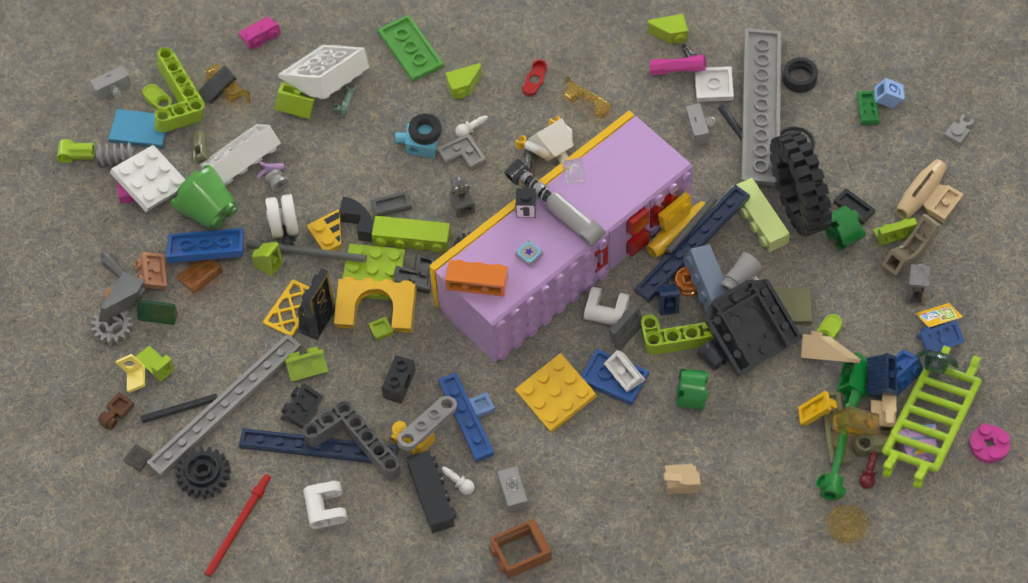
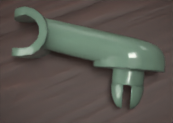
M345 84L344 101H342L341 105L335 104L332 106L334 111L340 112V117L347 115L352 96L355 94L356 85L353 86V89H350Z

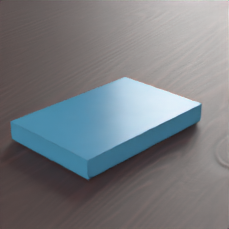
M117 109L108 139L109 143H123L127 145L130 143L131 145L144 147L154 145L156 148L163 149L167 132L161 133L154 129L155 113Z

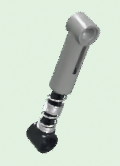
M519 158L504 171L506 177L513 184H521L524 188L536 189V198H541V202L546 203L545 207L576 232L588 246L593 247L606 234L605 230L596 221L590 220L559 193H551L545 184L538 182L537 178L534 179L529 167Z

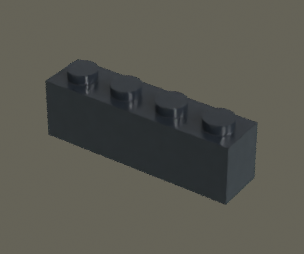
M429 450L406 457L407 465L431 533L454 527V519L457 518L454 507L450 508L448 504L451 501L448 490H443L444 480L442 474L437 473L438 463L436 457H431Z

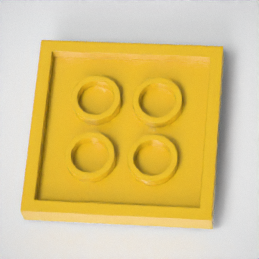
M561 353L515 389L551 433L597 397L596 393Z

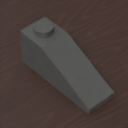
M123 272L102 305L98 321L104 322L134 306L137 300L142 299L144 296L145 288H143L145 280Z

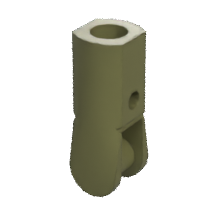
M199 130L193 133V158L197 164H200L202 160L209 159L206 133Z

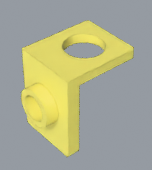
M132 354L116 361V364L127 373V392L131 393L145 387V365ZM126 361H132L135 363L132 366L124 365Z

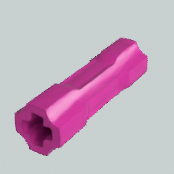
M705 54L668 60L663 58L650 60L651 75H663L677 71H705L707 67Z

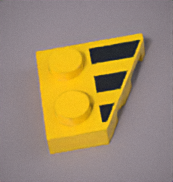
M339 210L307 225L308 231L320 249L336 251L342 248Z

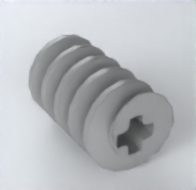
M106 143L105 148L102 149L101 144H98L96 150L97 167H99L100 163L102 167H106L107 163L110 167H113L115 163L119 165L136 155L135 147L132 148L131 144L128 143L127 148H124L123 143H121L120 147L117 148L116 144L113 143L112 149H110L108 143Z

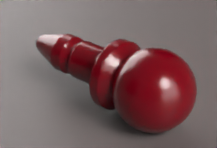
M873 451L869 456L867 470H862L863 474L859 478V484L864 489H870L875 484L874 476L876 473L873 470L877 460L876 451Z

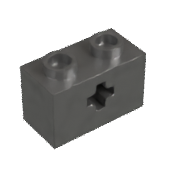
M911 264L907 283L906 304L925 306L930 279L929 266Z

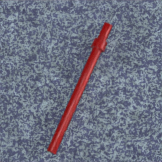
M264 474L259 484L254 486L250 499L204 572L205 575L209 577L213 575L256 502L264 495V489L271 479L270 475Z

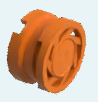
M684 267L677 271L675 284L680 294L686 297L697 295L698 292L691 281L688 268Z

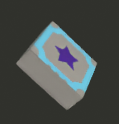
M529 240L515 252V256L529 267L543 255V251Z

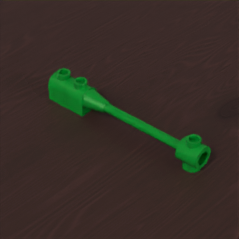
M858 352L854 353V355L860 358V363H843L837 391L845 395V415L831 473L821 474L816 481V487L821 489L820 496L830 501L839 500L846 494L847 490L843 487L844 479L839 475L848 438V432L845 429H850L853 413L860 400L868 395L866 388L868 381L866 365L868 360Z

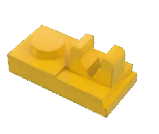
M827 391L810 399L798 407L800 425L808 426L823 415L829 414L831 409L836 410L837 402L829 398Z

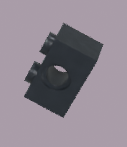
M395 356L382 386L384 399L402 404L416 372L414 360Z

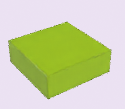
M386 317L368 323L375 341L394 334Z

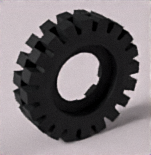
M793 131L774 137L770 144V162L773 165L771 167L772 174L777 179L775 181L776 189L781 193L779 198L782 205H785V212L788 218L791 219L792 226L803 237L829 229L831 226L830 220L832 219V212L830 211L831 201L826 195L829 194L827 184L823 183L825 176L823 170L818 167L820 162L817 155H813L812 145L810 142H807L806 136L801 134L800 131Z

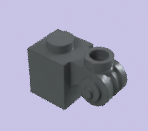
M461 177L453 178L451 180L452 189L449 191V195L457 218L475 213V205L469 192V184Z

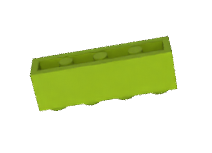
M375 216L372 241L373 244L379 247L395 246L399 249L414 248L418 251L447 252L451 235L450 223Z

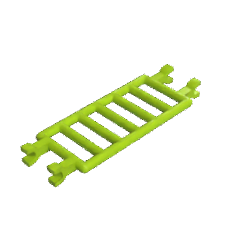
M943 346L937 360L939 361V367L933 368V365H930L933 362H926L882 449V453L889 456L883 465L884 471L882 476L890 478L897 461L901 460L919 467L914 475L913 487L921 489L928 471L936 473L940 470L982 383L980 378L975 377L980 368V357L973 356L966 373L945 366L950 359L949 353L951 351V348ZM933 370L971 383L972 386L968 391L932 379L928 375ZM926 384L964 397L965 400L960 405L922 392L921 389ZM918 398L956 411L958 414L955 419L914 406V403ZM909 413H913L951 426V429L946 434L906 419ZM902 427L942 440L944 443L940 449L905 437L899 433ZM896 441L937 457L934 463H930L893 450L892 447Z

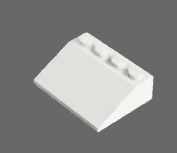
M322 45L279 73L278 76L311 97L326 99L334 91L340 90L343 85L352 82V79L356 76L362 75L369 68L365 48Z

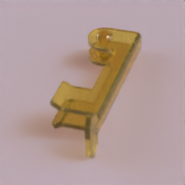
M218 63L207 67L206 78L210 80L222 67ZM236 81L229 87L224 88L226 92L224 97L230 103L242 96H245V101L250 103L249 91L243 90Z
M564 75V81L569 85L563 92L565 94L564 98L573 103L581 95L596 104L594 111L598 118H603L612 108L611 103L573 82L569 76Z

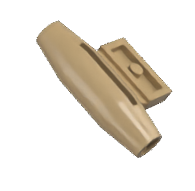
M939 159L934 160L919 173L904 192L895 210L899 218L908 219L923 206L927 214L942 223L945 222L964 194L949 185L939 184L947 169L943 161Z

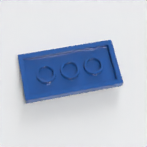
M243 228L168 234V263L243 257L244 254Z

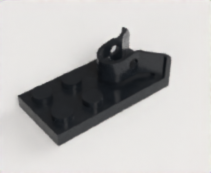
M322 268L318 274L314 275L310 288L304 291L303 301L298 310V332L315 340L319 339L335 312L329 271Z

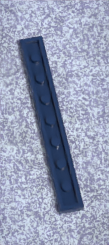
M735 184L701 219L672 254H668L637 285L634 291L649 303L657 295V286L668 284L677 271L685 266L683 256L692 248L704 246L750 199V194Z
M243 428L239 442V448L372 463L352 440L329 438L319 446L310 447L305 443L304 435ZM387 445L397 457L398 446Z

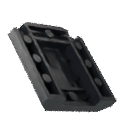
M769 279L746 280L714 299L702 317L737 377L803 338Z

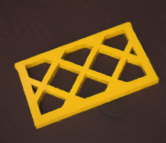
M293 279L262 323L293 337L299 328V317L296 318L294 310L299 309L300 305L293 306L291 298L303 296L304 290L310 287ZM294 285L300 287L301 292L290 294V290ZM289 299L290 307L279 310L283 300ZM292 310L294 319L282 321L280 313ZM278 314L280 322L274 324L269 322L273 315ZM295 322L291 332L284 329V325Z

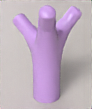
M260 162L264 169L256 177L259 179L262 175L275 169L284 170V163L266 164Z

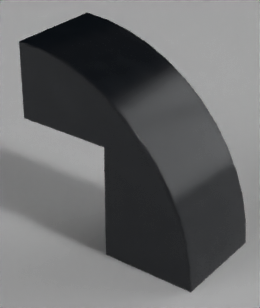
M343 197L339 210L340 222L359 224L357 229L358 240L373 242V224L369 212L356 200Z

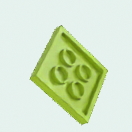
M349 243L348 253L367 255V261L363 263L346 260L342 279L344 277H354L355 280L372 278L374 281L382 282L383 279L393 280L396 265L400 267L404 265L406 251L399 248ZM371 294L365 297L372 299L391 300L383 294Z

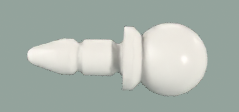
M482 116L471 123L466 121L465 124L458 125L455 130L456 135L461 137L468 133H473V128L475 129L480 124H483L488 117Z
M442 467L444 474L453 482H456L455 487H459V491L462 494L469 495L474 491V483L471 480L465 479V476L460 478L451 469Z

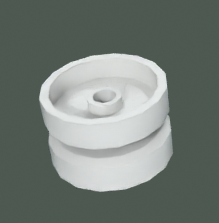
M292 194L282 195V208H279L276 197L266 198L267 221L269 228H271L273 239L283 237V225H286L289 236L299 235Z

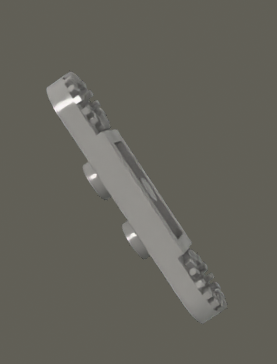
M450 396L439 398L398 435V447L401 450L404 449V451L415 449L417 445L427 439L455 413L457 408L456 400ZM444 403L446 404V403H447V404L451 405L452 407H451V408H444V407H442V404H444ZM408 437V439H411L413 442L404 443L403 439H407Z

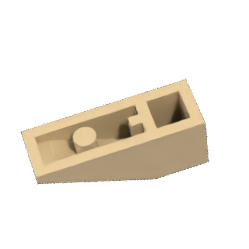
M811 331V335L803 334L801 358L860 363V358L832 337L823 336V332Z

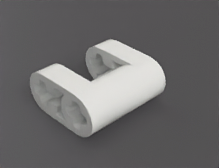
M592 287L585 307L584 319L613 325L627 310L630 294L620 292L616 307L611 308L599 305L602 288Z
M330 481L315 484L303 490L311 528L318 529L342 524L347 521L345 508L338 507L325 510L323 501L342 495L340 482Z

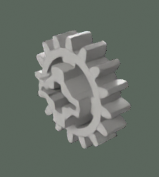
M123 311L104 322L98 321L99 316L94 315L95 321L91 322V330L97 341L100 340L101 344L108 342L109 346L112 345V342L119 345V340L125 342V336H131L130 330L134 329L133 320L128 311Z

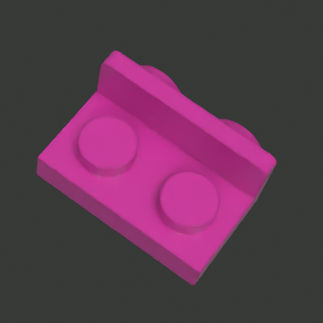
M270 16L238 32L249 50L258 48L266 41L275 39L281 34L278 22L274 23Z

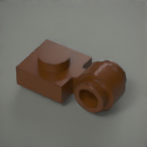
M118 392L106 405L109 411H104L100 414L98 418L100 425L105 429L112 430L118 422L116 416L123 419L135 406L134 402Z

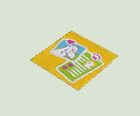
M950 303L915 313L928 327L963 317Z

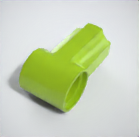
M69 139L59 141L57 160L61 163H71L73 160H93L95 156L94 143H74Z

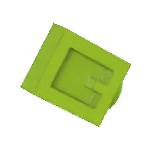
M151 346L146 347L136 356L145 365V369L159 382H162L175 371L172 359L167 354L164 357L160 356Z

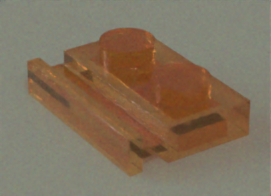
M212 259L200 260L193 263L176 277L183 286L194 294L220 275L223 270Z

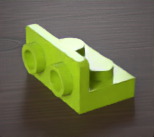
M915 218L903 219L896 223L875 228L873 233L879 246L907 239L916 227L917 222Z
M318 346L307 349L305 354L300 355L299 351L288 354V358L285 359L291 382L328 372L323 349H318Z

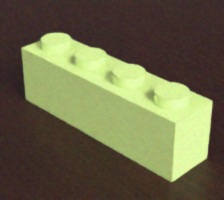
M753 178L737 184L738 187L750 194V199L740 208V213L743 219L748 220L751 231L758 235L761 246L763 248L766 247L768 252H771L788 244L790 233Z

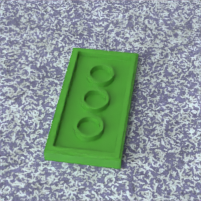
M410 15L378 29L379 35L412 82L444 67V63Z

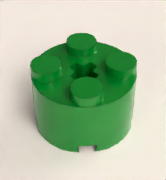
M842 206L832 212L831 226L825 230L829 238L833 237L837 243L834 245L839 250L851 246L866 236L865 230L858 221L860 220L859 214L856 210L851 211L847 206Z
M680 369L676 393L677 408L704 410L705 401H707L708 397L706 383H708L709 372Z

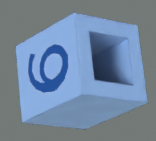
M885 78L874 87L876 103L889 108H895L904 101L903 84Z

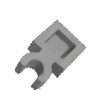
M964 114L960 116L959 124L953 122L944 134L945 139L958 146L969 135V128L973 126L974 122L973 119L970 122H964Z

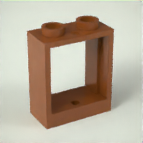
M535 518L490 537L491 545L488 546L490 553L493 557H497L499 571L501 574L505 573L507 579L552 560V551ZM530 534L540 554L509 567L499 547Z

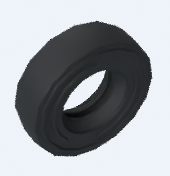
M423 113L412 118L408 131L410 138L415 143L429 145L439 139L442 127L436 116ZM428 124L432 127V131L428 134H421L418 128L421 125Z

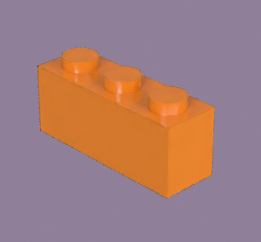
M449 260L445 278L446 290L505 297L508 266Z

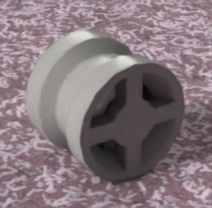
M279 169L270 171L265 177V182L271 185V190L274 193L282 191L288 185V180L283 177Z

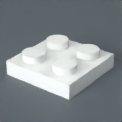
M706 67L705 71H695L697 102L734 100L731 67Z

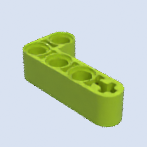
M645 315L641 320L644 348L651 355L700 348L706 342L714 339L705 322L660 329L659 321L655 315Z

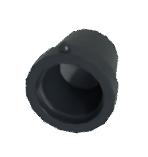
M715 339L706 342L697 351L699 358L703 359L713 371L719 369L728 361Z

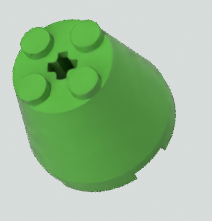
M207 164L204 166V170L194 171L177 189L176 199L173 198L170 204L177 212L208 229L219 230L224 225L223 221L228 216L232 217L236 213V202L216 170Z

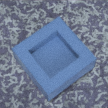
M487 392L469 399L478 418L495 412V407Z

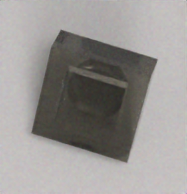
M135 444L125 456L124 462L141 472L146 466L147 461L152 458V454Z

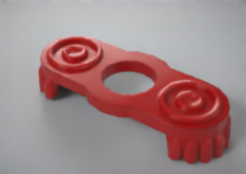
M536 59L532 62V69L526 76L525 84L522 85L523 94L527 97L535 96L539 87L544 82V76L547 71V63L544 59ZM537 76L540 78V81L538 83H531L530 78Z

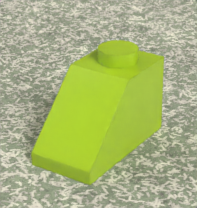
M683 14L648 20L649 34L669 44H681L684 41H688V28Z
M480 63L445 73L446 83L453 100L457 98L463 99L472 93L482 77Z
M277 242L262 243L258 249L254 250L251 257L253 266L270 276H273L283 264L279 243Z

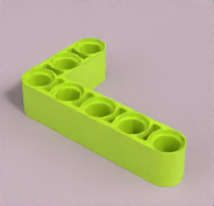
M168 47L160 48L157 52V68L178 101L176 104L159 108L155 111L154 129L163 133L200 122L204 116L205 104L173 50Z

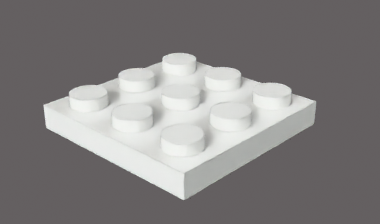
M154 145L113 167L110 171V174L145 212L178 194L177 189L185 181L184 177Z

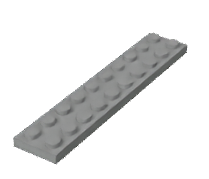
M745 28L741 182L753 178L757 185L776 186L775 181L777 179L773 176L771 169L773 166L770 162V144L774 137L780 136L781 31Z

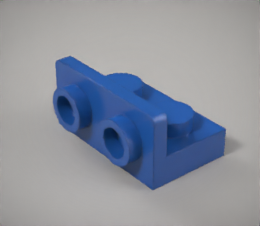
M957 320L941 323L935 328L926 326L921 328V333L916 334L917 338H921L927 355L941 351L943 346L952 347L965 342Z
M903 349L896 355L898 395L920 376L923 370L920 357Z

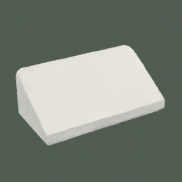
M619 350L604 363L626 392L645 381V378L627 356Z

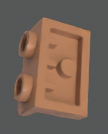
M142 252L139 259L135 261V269L138 271L137 277L145 280L143 288L145 290L146 288L165 290L167 278L164 254Z

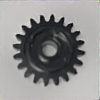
M201 446L199 452L193 448L192 455L186 452L187 459L180 458L182 465H176L178 472L175 473L178 486H181L182 492L187 491L189 497L194 493L196 499L199 498L200 494L206 499L208 493L211 497H214V491L221 493L220 486L227 487L226 481L230 480L229 474L231 473L229 461L225 460V454H220L218 449L212 452L210 446L207 451H204L203 446Z

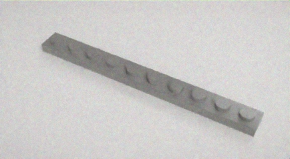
M286 334L149 459L147 465L160 477L164 476L180 461V458L185 456L186 452L189 453L286 364L285 359L288 358V354L300 351L302 349L301 344L289 334Z

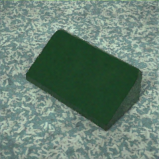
M141 299L137 301V318L139 321L168 325L175 324L178 315L175 304Z

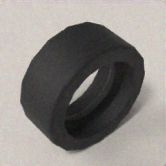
M797 57L788 61L784 66L783 82L789 90L795 93H805L812 90L817 84L818 69L812 60ZM796 69H804L811 74V78L806 81H797L790 77V72Z

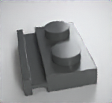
M634 304L623 313L622 317L609 330L612 342L615 343L614 347L620 351L641 328L642 316L640 309Z

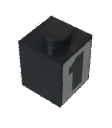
M516 188V217L536 218V189Z

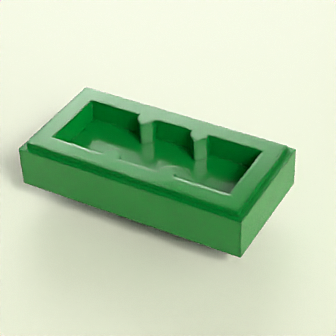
M875 91L857 92L860 125H879L880 120L878 105L875 102Z

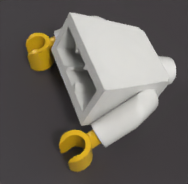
M556 116L554 121L550 118L548 127L528 138V141H526L524 135L519 137V141L515 140V147L517 149L525 148L547 162L556 157L560 164L568 158L565 151L573 147L572 129L559 116Z

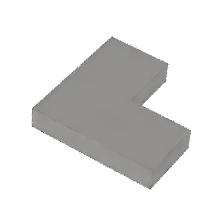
M469 133L436 148L438 155L445 165L461 157L470 170L487 163V159Z

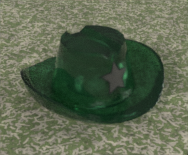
M924 349L917 352L914 357L925 356V370L927 371L935 370L939 374H944L949 364L959 369V363L955 357L941 352Z

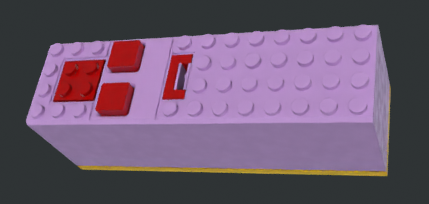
M630 110L538 181L545 184L551 193H559L590 220L596 221L605 230L606 234L593 247H590L576 232L545 207L546 203L541 202V198H536V218L516 217V199H514L429 265L434 306L440 309L493 362L499 359L504 360L511 349L519 348L526 337H533L537 333L538 328L541 325H548L556 313H563L566 305L570 302L575 303L580 298L582 292L590 291L597 280H604L609 270L627 256L633 257L649 244V238L657 235L662 229L658 214L684 192L691 196L693 171L691 163L637 116L634 117ZM575 163L576 165H578V166H575V165H574V166H573V169H572V171H571V173H570V169H571L572 164ZM528 240L543 251V255L530 267L515 256V252ZM449 260L508 266L505 297L446 290L445 278Z

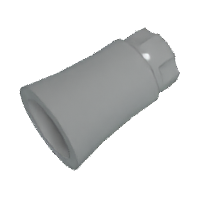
M743 252L721 282L722 290L726 293L746 280H752L763 271L761 263L751 254Z

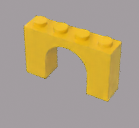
M344 277V279H339L334 318L335 327L355 329L360 302L368 295L383 294L393 302L391 326L393 332L412 333L417 292L416 285L406 280L401 281V283H394L393 280L383 279L382 282L374 281L372 278L355 280L354 277Z

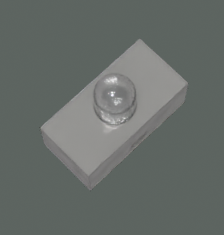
M123 65L90 80L93 92L98 100H102L110 95L115 99H119L122 97V90L131 86L129 75Z
M700 103L686 106L685 117L694 146L709 143L708 128L716 126V118L712 116L704 118Z
M517 466L498 471V479L508 512L528 508L527 497Z

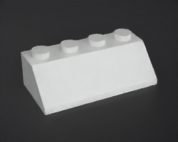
M256 124L210 156L208 160L203 161L199 166L204 170V166L209 164L216 170L223 183L228 185L237 174L245 173L248 170L247 167L262 161L264 155L275 152L277 146L281 143L270 125Z

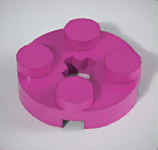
M982 424L973 431L969 446L976 459L984 463L1001 461L1007 456L1010 449V436L997 426ZM985 441H992L995 446L988 448Z

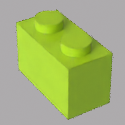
M281 82L274 109L310 119L316 97H311L296 87Z

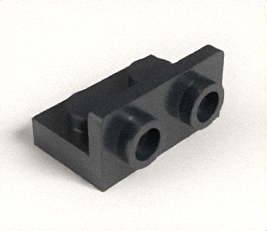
M305 383L299 388L295 387L290 395L292 400L290 403L286 402L280 411L283 413L280 417L282 421L288 419L301 429L308 423L323 398V395Z

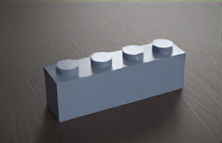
M710 244L692 248L683 256L684 265L689 270L691 281L696 287L698 298L702 302L705 312L714 299L725 293L720 285L724 277Z

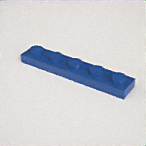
M457 373L438 379L444 396L453 397L457 402V408L453 415L475 461L479 462L494 456L492 446Z

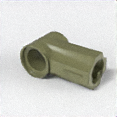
M861 434L853 445V451L859 457H865L873 451H876V454H883L882 449L889 436ZM859 443H865L868 448H862Z

